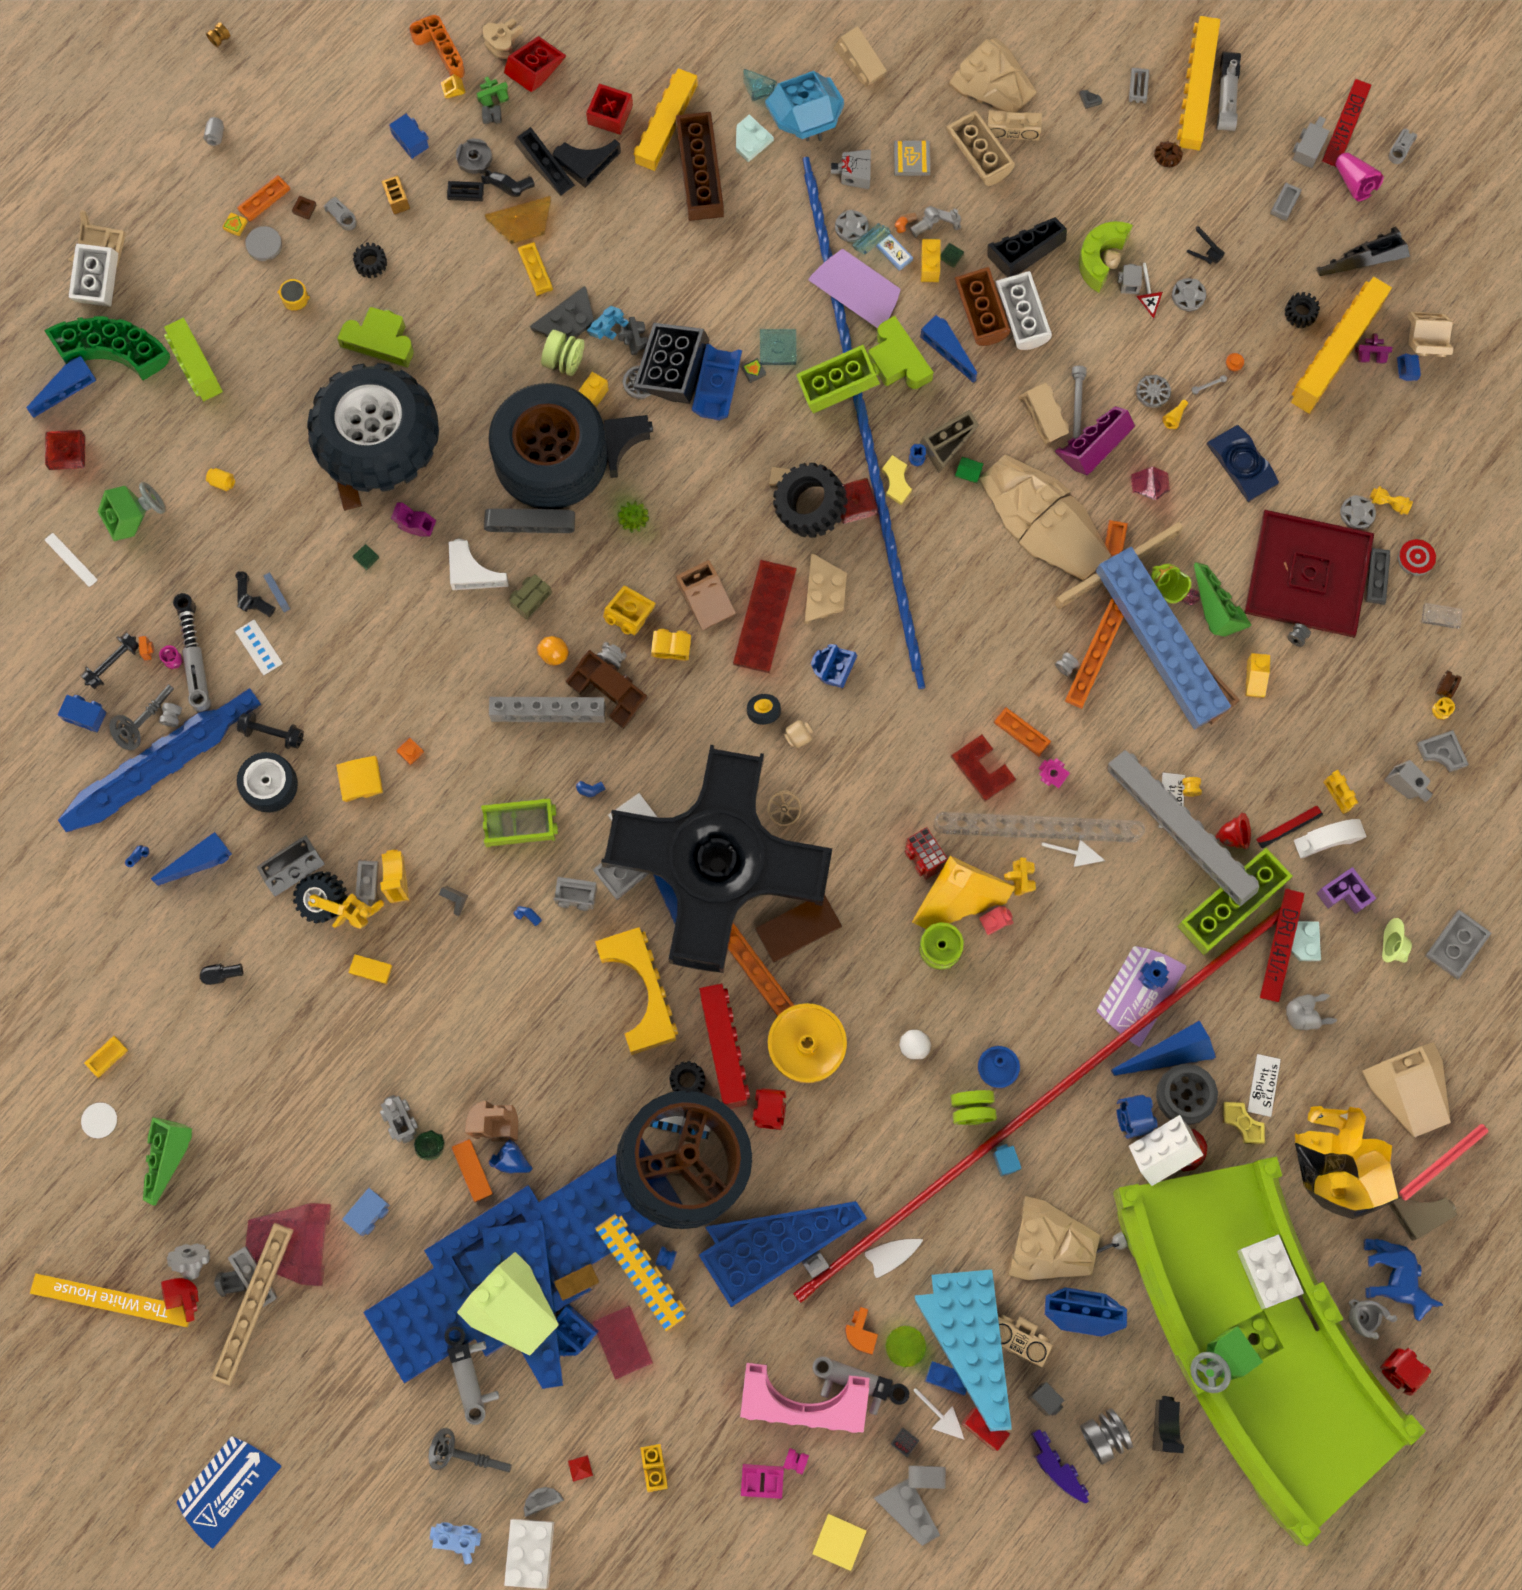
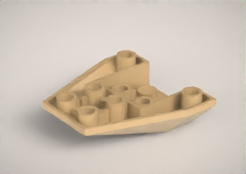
M1434 1042L1395 1056L1362 1071L1370 1090L1413 1138L1451 1123L1443 1060Z

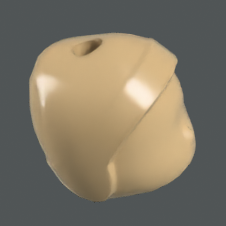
M1107 249L1102 256V261L1110 269H1117L1121 261V255L1119 252Z

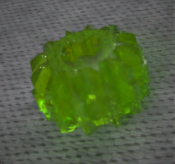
M636 500L633 502V505L627 501V507L621 505V512H618L619 524L623 525L624 530L629 528L631 533L634 529L640 532V526L646 528V522L649 521V516H647L649 514L648 509H644L643 503L637 506Z

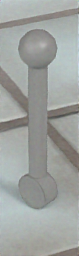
M1222 375L1219 379L1203 386H1195L1192 388V393L1196 395L1202 389L1219 382H1226L1227 377Z

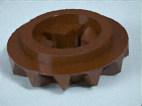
M1169 140L1164 143L1161 142L1156 146L1154 152L1155 160L1164 167L1178 165L1183 156L1181 146L1176 145V142H1169ZM1172 150V153L1165 158L1166 152Z

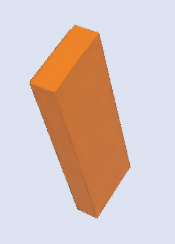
M277 175L238 206L237 209L251 222L291 189Z
M1007 707L994 721V724L1038 757L1051 743V740Z
M471 1139L452 1146L473 1201L476 1203L493 1195Z

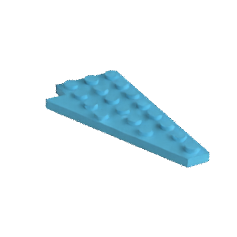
M992 1269L932 1275L933 1294L915 1295L917 1306L989 1430H1012Z

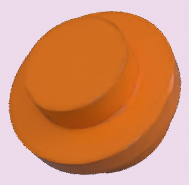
M1238 353L1230 354L1226 359L1228 369L1231 371L1242 369L1244 358Z

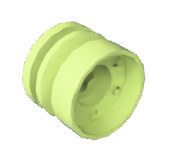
M552 330L542 352V366L555 370L559 365L561 373L566 372V375L573 376L583 357L584 340L580 338L576 340L574 336H570L567 340L566 333Z

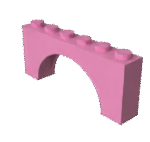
M746 1363L740 1417L748 1420H766L770 1423L782 1422L788 1425H806L810 1428L822 1427L829 1430L838 1429L851 1433H863L869 1394V1378L849 1375L846 1386L837 1396L825 1402L806 1404L790 1400L781 1395L768 1378L767 1365Z

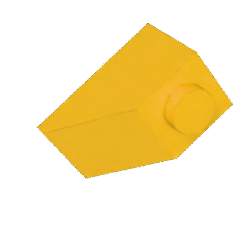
M1251 653L1247 659L1245 696L1265 698L1270 674V655Z

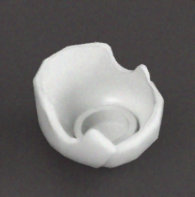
M909 1030L901 1037L899 1046L901 1052L907 1058L923 1059L930 1052L931 1042L929 1037L922 1031Z

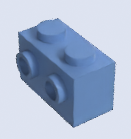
M368 1188L342 1220L364 1237L365 1234L369 1235L374 1230V1224L379 1218L382 1219L389 1211L387 1208L390 1205L372 1189Z

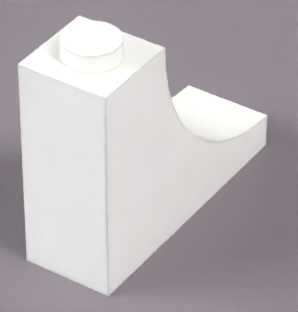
M455 539L449 542L450 584L452 590L509 587L506 573L487 570L475 561L470 553L467 540Z

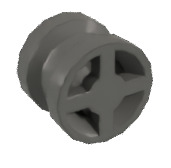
M1297 623L1293 627V632H1290L1287 638L1292 644L1303 647L1305 639L1310 637L1311 631L1306 626Z

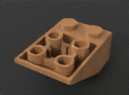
M710 560L676 576L677 586L702 631L736 614Z

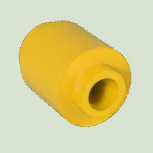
M210 468L208 470L206 482L209 485L224 491H229L234 487L235 479L233 474L218 468Z

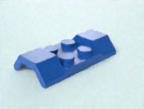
M706 344L692 407L694 413L700 417L714 420L728 418L742 350L738 349L728 352L717 350L712 345Z

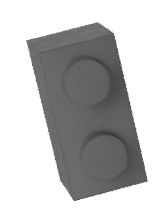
M1047 1382L1041 1383L1028 1397L1045 1416H1055L1063 1408L1061 1404L1065 1401Z

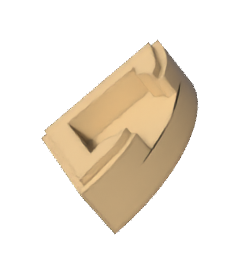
M772 467L769 486H776L778 481L781 482L783 480L782 475L785 472L788 474L790 469Z

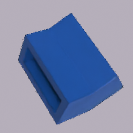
M1405 353L1397 357L1399 378L1405 381H1418L1421 376L1419 356Z

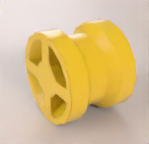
M1447 697L1440 698L1432 707L1433 715L1440 720L1447 719L1455 710L1454 702Z
M1187 777L1182 779V784L1184 785L1183 796L1195 797L1202 795V789H1200L1201 778Z

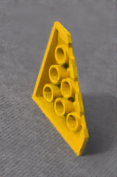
M950 856L912 923L927 929L932 924L940 922L952 923L962 919V917L986 911L993 906L1004 905L1010 898L1015 886Z

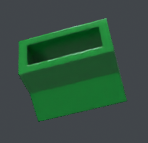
M962 457L955 477L977 484L984 463Z

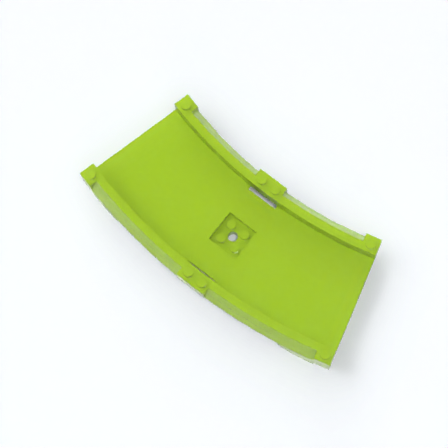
M1277 1156L1257 1160L1250 1164L1164 1180L1153 1186L1148 1183L1117 1188L1113 1191L1122 1233L1133 1258L1135 1257L1156 1316L1185 1379L1218 1435L1253 1484V1488L1262 1505L1297 1545L1307 1547L1321 1533L1320 1526L1401 1448L1415 1443L1426 1430L1412 1414L1406 1415L1374 1376L1341 1326L1340 1321L1344 1319L1324 1282H1317L1288 1213L1278 1179L1282 1177V1172ZM1279 1235L1304 1292L1301 1295L1320 1330H1315L1298 1296L1261 1309L1237 1251ZM1235 1327L1240 1328L1247 1340L1251 1333L1256 1335L1257 1343L1252 1345L1263 1363L1245 1376L1230 1380L1228 1387L1219 1393L1206 1392L1196 1385L1191 1376V1363L1198 1354L1207 1352L1208 1343L1225 1331ZM1203 1359L1200 1362L1206 1365L1207 1359ZM1197 1369L1200 1380L1209 1386L1208 1378L1204 1372ZM1218 1377L1215 1379L1216 1386H1219L1224 1381V1378Z

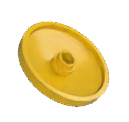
M798 1004L784 1010L773 1022L768 1035V1052L772 1063L782 1075L800 1083L819 1082L831 1076L842 1064L847 1049L846 1032L840 1020L830 1010L816 1004Z

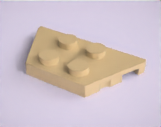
M811 554L805 624H809L818 618L828 617L832 613L836 614L844 611L847 573L815 554Z

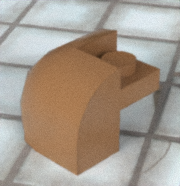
M488 1101L479 1102L471 1108L467 1115L465 1133L475 1139H480V1137L492 1139L491 1142H503L509 1139L518 1141V1115L513 1105H492Z

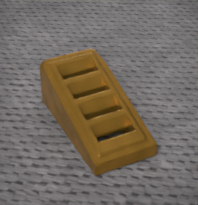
M398 175L381 181L393 214L409 210L410 206Z

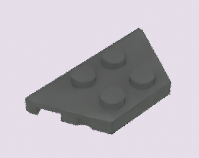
M582 287L530 326V329L533 332L538 331L545 334V337H548L552 330L566 333L567 340L570 336L578 337L594 322L586 287Z

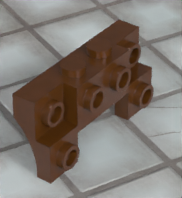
M588 650L581 658L573 673L566 680V684L579 694L591 684L613 701L617 706L609 714V718L623 729L636 716L638 709L648 699L645 693L632 684L633 681L624 674L622 676L613 664L609 663L608 665L591 650Z

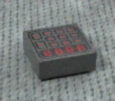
M902 1428L890 1445L908 1457L920 1440Z

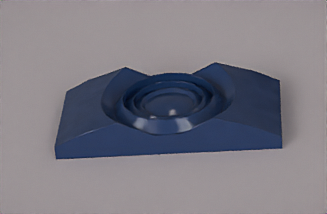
M1239 425L1207 442L1210 450L1248 502L1279 484L1270 463L1261 456L1252 438Z

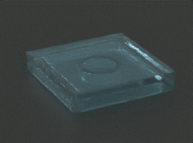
M760 329L761 365H796V329Z

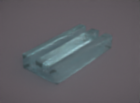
M878 223L853 244L854 250L867 254L891 233L890 229Z

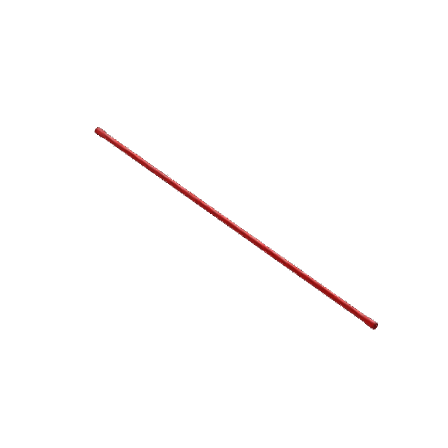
M1281 907L833 1262L828 1269L793 1293L796 1299L801 1303L813 1294L818 1287L1278 922Z

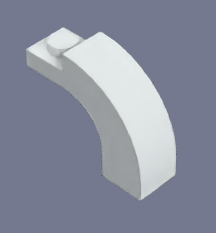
M1351 819L1308 832L1307 835L1295 839L1294 843L1300 858H1305L1333 846L1352 844L1367 836L1360 819Z

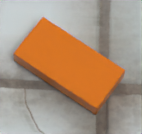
M1109 520L1105 545L1111 557L1123 551L1128 523Z

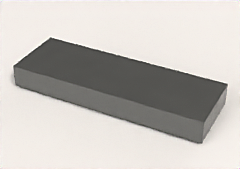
M1376 548L1371 550L1366 602L1383 605L1386 603L1390 550Z

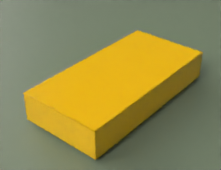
M354 954L348 973L387 985L393 966Z
M113 1036L84 1064L99 1078L128 1049L116 1036Z

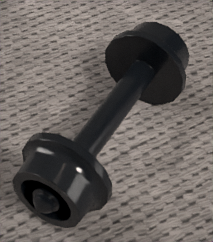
M127 632L121 637L117 636L116 639L122 645L94 672L87 666L85 667V671L81 675L85 680L84 684L86 686L90 685L94 690L100 685L103 686L104 683L99 676L127 650L131 654L136 655L135 651L139 648L136 636L131 637Z
M253 712L250 714L242 713L237 721V731L243 733L245 737H250L253 730L285 739L286 749H298L302 741H304V731L297 728L295 724L290 726L288 732L256 723V714Z

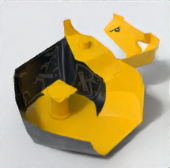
M1322 1106L1310 1107L1308 1121L1336 1127L1340 1130L1338 1135L1316 1131L1297 1134L1295 1131V1146L1303 1185L1310 1196L1322 1208L1350 1219L1372 1213L1400 1199L1401 1197L1398 1198L1390 1164L1392 1145L1379 1139H1362L1366 1116L1361 1108L1349 1107L1348 1110L1326 1109Z

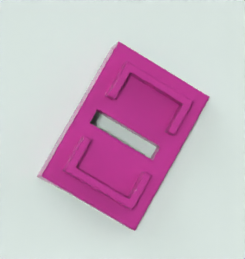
M743 1464L741 1496L782 1499L784 1468L782 1466ZM761 1473H765L764 1491H760Z

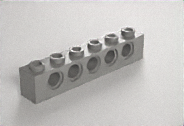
M490 697L489 717L491 722L605 723V700L601 697Z

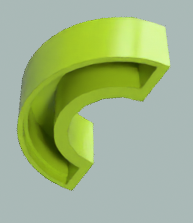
M1120 221L1103 223L1091 230L1086 236L1079 256V270L1087 285L1096 292H1100L1110 269L1103 263L1100 254L1112 248L1122 250L1130 236L1132 224Z

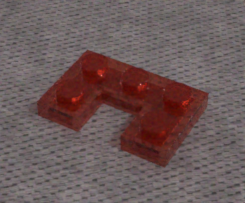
M981 734L952 754L951 758L984 802H986L1014 783L1016 778L1005 764L991 774L986 771L979 760L991 753L993 748Z

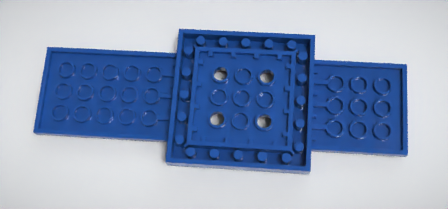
M641 1138L639 1158L651 1156V1151L643 1138ZM616 1154L540 1202L528 1185L424 1250L434 1267L433 1269L363 1312L403 1383H407L449 1356L448 1344L445 1341L444 1335L446 1327L452 1322H458L464 1326V1340L468 1339L470 1343L476 1339L477 1343L483 1341L486 1343L487 1348L482 1350L486 1357L507 1345L472 1328L457 1313L469 1295L481 1284L465 1252L484 1250L482 1229L543 1220L554 1312L557 1313L592 1290L588 1288L562 1301L554 1282L589 1264L593 1265L612 1253L595 1228L614 1214L618 1218L620 1216L623 1217L628 1224L625 1229L629 1234L634 1233L636 1237L657 1225L638 1213L624 1196L617 1179ZM651 1163L652 1169L658 1171V1165ZM666 1176L647 1181L660 1196L671 1202L682 1204ZM452 1330L449 1335L451 1338L457 1339L461 1336V1333L458 1330Z

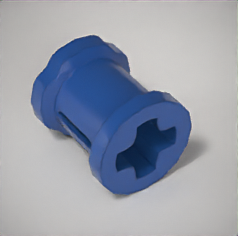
M914 444L910 448L909 462L912 465L921 466L925 462L926 448L924 445Z

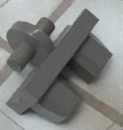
M629 317V323L621 328L622 332L617 337L619 341L629 345L631 355H637L639 350L646 348L648 338L639 336V334H643L645 331L644 322L636 321L635 317Z

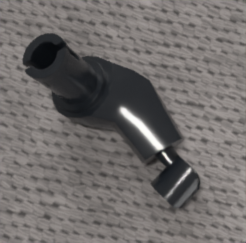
M490 170L485 171V176L481 175V180L484 184L491 183L511 197H520L523 191L535 187V183L530 176L516 182L506 174L491 173Z

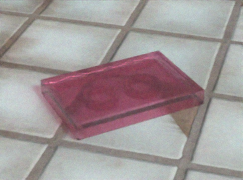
M630 1306L592 1322L594 1327L599 1330L597 1335L615 1380L653 1364Z

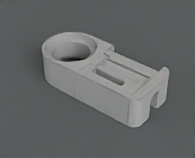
M1408 129L1402 130L1388 155L1392 163L1400 164L1403 162L1410 150L1409 148L1415 142L1417 134L1413 132L1412 134L1408 133ZM1393 152H1400L1402 154V157H1395L1393 155Z
M333 197L324 205L325 211H329L344 230L350 231L356 227L357 221L354 214L336 197ZM346 218L353 219L352 223L348 225L344 224L343 221Z

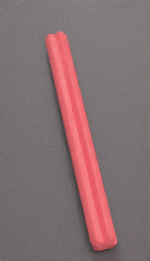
M1480 1124L1404 1187L1399 1192V1196L1407 1201L1488 1133L1485 1125Z

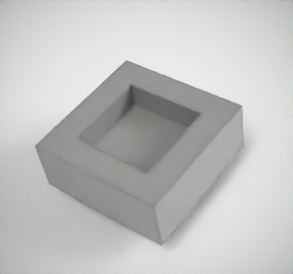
M819 1251L802 1261L812 1278L829 1268L828 1263Z

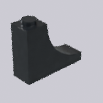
M616 139L604 147L591 150L575 148L564 142L561 146L555 148L553 157L568 175L586 188L621 153V147Z
M648 415L604 420L611 478L618 477L620 461L632 446L641 441L650 440L653 425L652 421L648 422Z
M1162 1396V1400H1156L1153 1451L1184 1453V1444L1181 1441L1179 1426L1180 1402L1174 1401L1175 1397Z

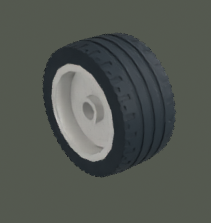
M261 752L254 754L245 760L239 768L237 775L238 791L244 801L255 810L265 813L280 811L292 802L297 793L298 781L294 769L285 758L276 753Z

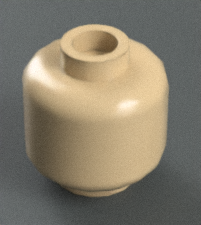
M798 720L786 728L784 736L791 747L800 748L812 740L811 733L814 731L808 722L804 724L803 721Z

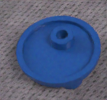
M993 1046L985 1050L980 1056L978 1072L981 1079L989 1086L1004 1088L1011 1085L1017 1079L1020 1072V1063L1016 1054L1009 1048Z

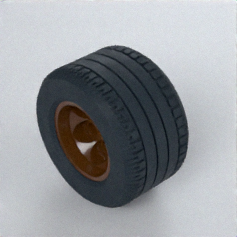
M556 383L530 385L516 391V393L514 392L507 400L505 399L493 416L488 439L495 471L505 490L521 503L538 509L555 510L562 509L563 507L566 508L589 496L600 483L608 460L604 424L597 408L581 392L569 386ZM544 429H549V430H550V431L547 432V433H543V432H542V430H544ZM562 434L567 435L565 438L559 437ZM531 440L536 441L534 444H528ZM565 451H570L567 455L562 454ZM534 457L539 458L537 461L532 460Z

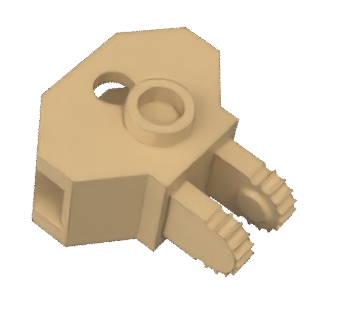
M513 18L505 24L502 22L500 24L487 23L483 26L485 47L496 58L508 59V56L513 53L515 39L524 31L520 25L514 28L517 23Z

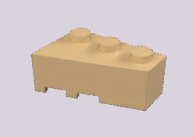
M858 26L841 36L833 48L865 87L882 78L887 72Z

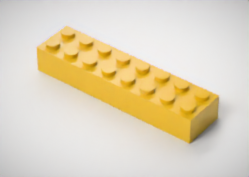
M1374 276L1370 282L1366 281L1360 293L1352 301L1350 308L1345 311L1331 336L1327 338L1322 349L1316 354L1312 364L1310 363L1306 369L1304 376L1296 384L1291 394L1294 396L1291 401L1292 404L1310 414L1384 304L1392 289L1391 286Z

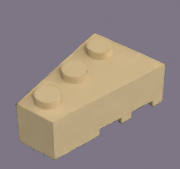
M1047 382L1018 396L1020 401L1024 400L1028 407L1026 412L1028 416L1032 414L1035 421L1034 426L1045 444L1069 433L1068 423L1062 418L1061 407L1055 402L1051 386L1047 385Z

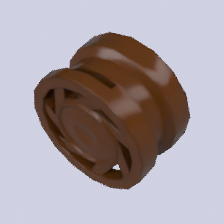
M1447 670L1445 672L1446 676L1443 675L1435 694L1439 696L1444 695L1451 699L1462 677L1452 675V672Z

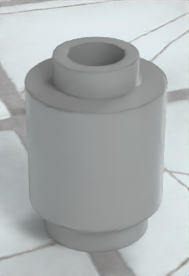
M212 117L206 123L204 140L209 145L215 146L222 141L224 125L221 119Z

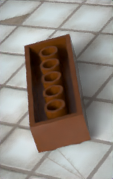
M711 112L676 115L688 220L724 217V204Z

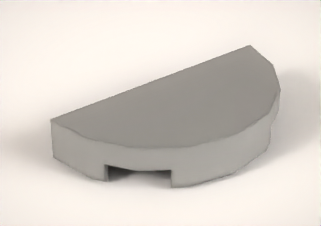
M548 1487L534 1490L526 1499L524 1506L525 1517L564 1501L562 1495L555 1489Z

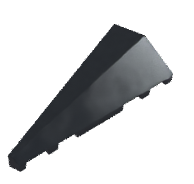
M1395 226L1391 228V232L1387 235L1380 234L1377 236V239L1370 242L1366 241L1344 253L1343 258L1337 261L1332 259L1330 264L1317 267L1319 276L1407 258L1410 257L1408 245L1402 239L1401 232Z

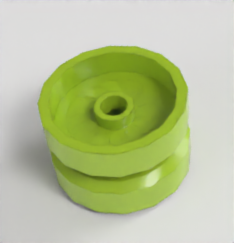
M940 922L932 924L921 937L919 946L921 959L933 969L944 970L951 968L958 962L963 952L964 940L962 934L955 926L949 923Z
M976 1090L951 1095L952 1107L960 1109L953 1113V1123L955 1125H978L996 1121V1109L985 1107L995 1102L994 1091Z

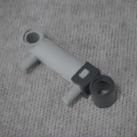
M1223 51L1221 55L1217 130L1235 131L1241 53Z
M452 1322L446 1327L444 1335L445 1341L448 1344L447 1350L450 1362L453 1366L465 1412V1419L472 1425H478L485 1418L486 1410L484 1403L499 1399V1393L495 1391L481 1395L471 1353L485 1350L487 1348L486 1343L483 1341L469 1345L468 1339L464 1340V1326L461 1323ZM452 1330H458L461 1336L453 1339L449 1333ZM478 1408L481 1413L478 1416H472L470 1410Z
M823 1356L817 1358L813 1363L812 1369L814 1374L819 1378L825 1379L820 1394L823 1397L827 1398L829 1396L833 1382L846 1386L850 1375L869 1378L868 1395L874 1397L869 1413L877 1415L881 1400L886 1401L887 1397L895 1405L904 1404L909 1399L910 1393L908 1388L903 1384L891 1385L892 1380ZM824 1361L828 1364L829 1368L826 1373H820L817 1370L819 1362ZM896 1388H900L904 1392V1398L900 1401L893 1397V1392Z

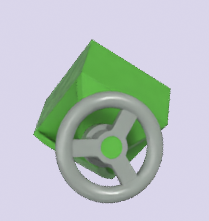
M145 482L139 484V490L142 494L140 498L126 486L104 491L97 512L113 541L135 536L146 511L152 508L159 514L165 513L166 508L163 500L149 484Z
M1235 1327L1225 1331L1208 1343L1207 1352L1200 1353L1193 1359L1190 1370L1191 1376L1199 1388L1209 1393H1219L1228 1387L1230 1380L1245 1376L1263 1363V1361L1240 1328ZM1207 1359V1364L1204 1365L1200 1361ZM1197 1369L1204 1372L1208 1378L1209 1386L1200 1380ZM1218 1377L1224 1378V1381L1219 1386H1216L1215 1379Z

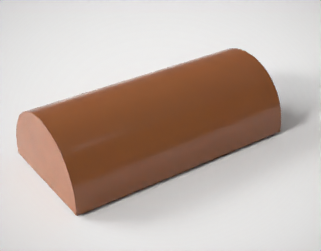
M986 267L954 277L976 344L979 346H989L1007 338L1010 334V327L990 268Z

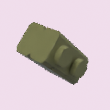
M536 574L531 578L527 577L522 583V588L519 591L515 590L510 595V606L525 619H528L552 594L551 587Z

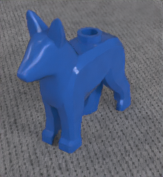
M1364 1239L1365 1251H1377L1376 1254L1368 1256V1266L1373 1267L1376 1263H1382L1393 1268L1388 1286L1365 1288L1366 1298L1382 1296L1399 1303L1411 1304L1417 1321H1421L1425 1314L1431 1310L1432 1306H1443L1441 1302L1432 1299L1424 1290L1418 1287V1277L1421 1276L1422 1269L1421 1265L1417 1263L1416 1255L1408 1247L1392 1244L1381 1239Z

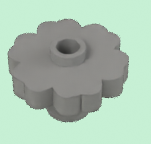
M196 1243L190 1246L185 1244L176 1247L175 1251L168 1253L167 1263L172 1271L180 1272L184 1279L192 1280L199 1276L203 1264L209 1262L210 1253L205 1248V1245Z

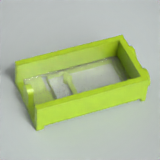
M551 799L481 805L484 817V844L486 847L546 840L554 841L555 834H558L557 823L553 821V816L557 815L556 805L552 804Z

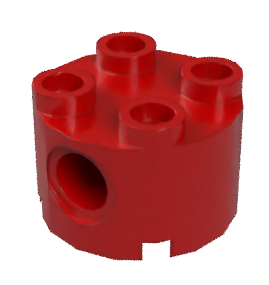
M766 1088L756 1090L755 1101H757L758 1108H754L753 1111L755 1126L758 1128L782 1130L786 1112V1103L783 1102V1098H786L785 1090Z
M1397 1348L1383 1362L1380 1369H1383L1381 1371L1382 1374L1395 1388L1399 1390L1402 1387L1405 1389L1404 1394L1412 1396L1429 1378L1431 1369L1417 1360L1416 1353L1410 1348L1406 1350Z

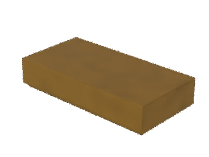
M589 1264L554 1283L562 1301L600 1282L592 1264Z

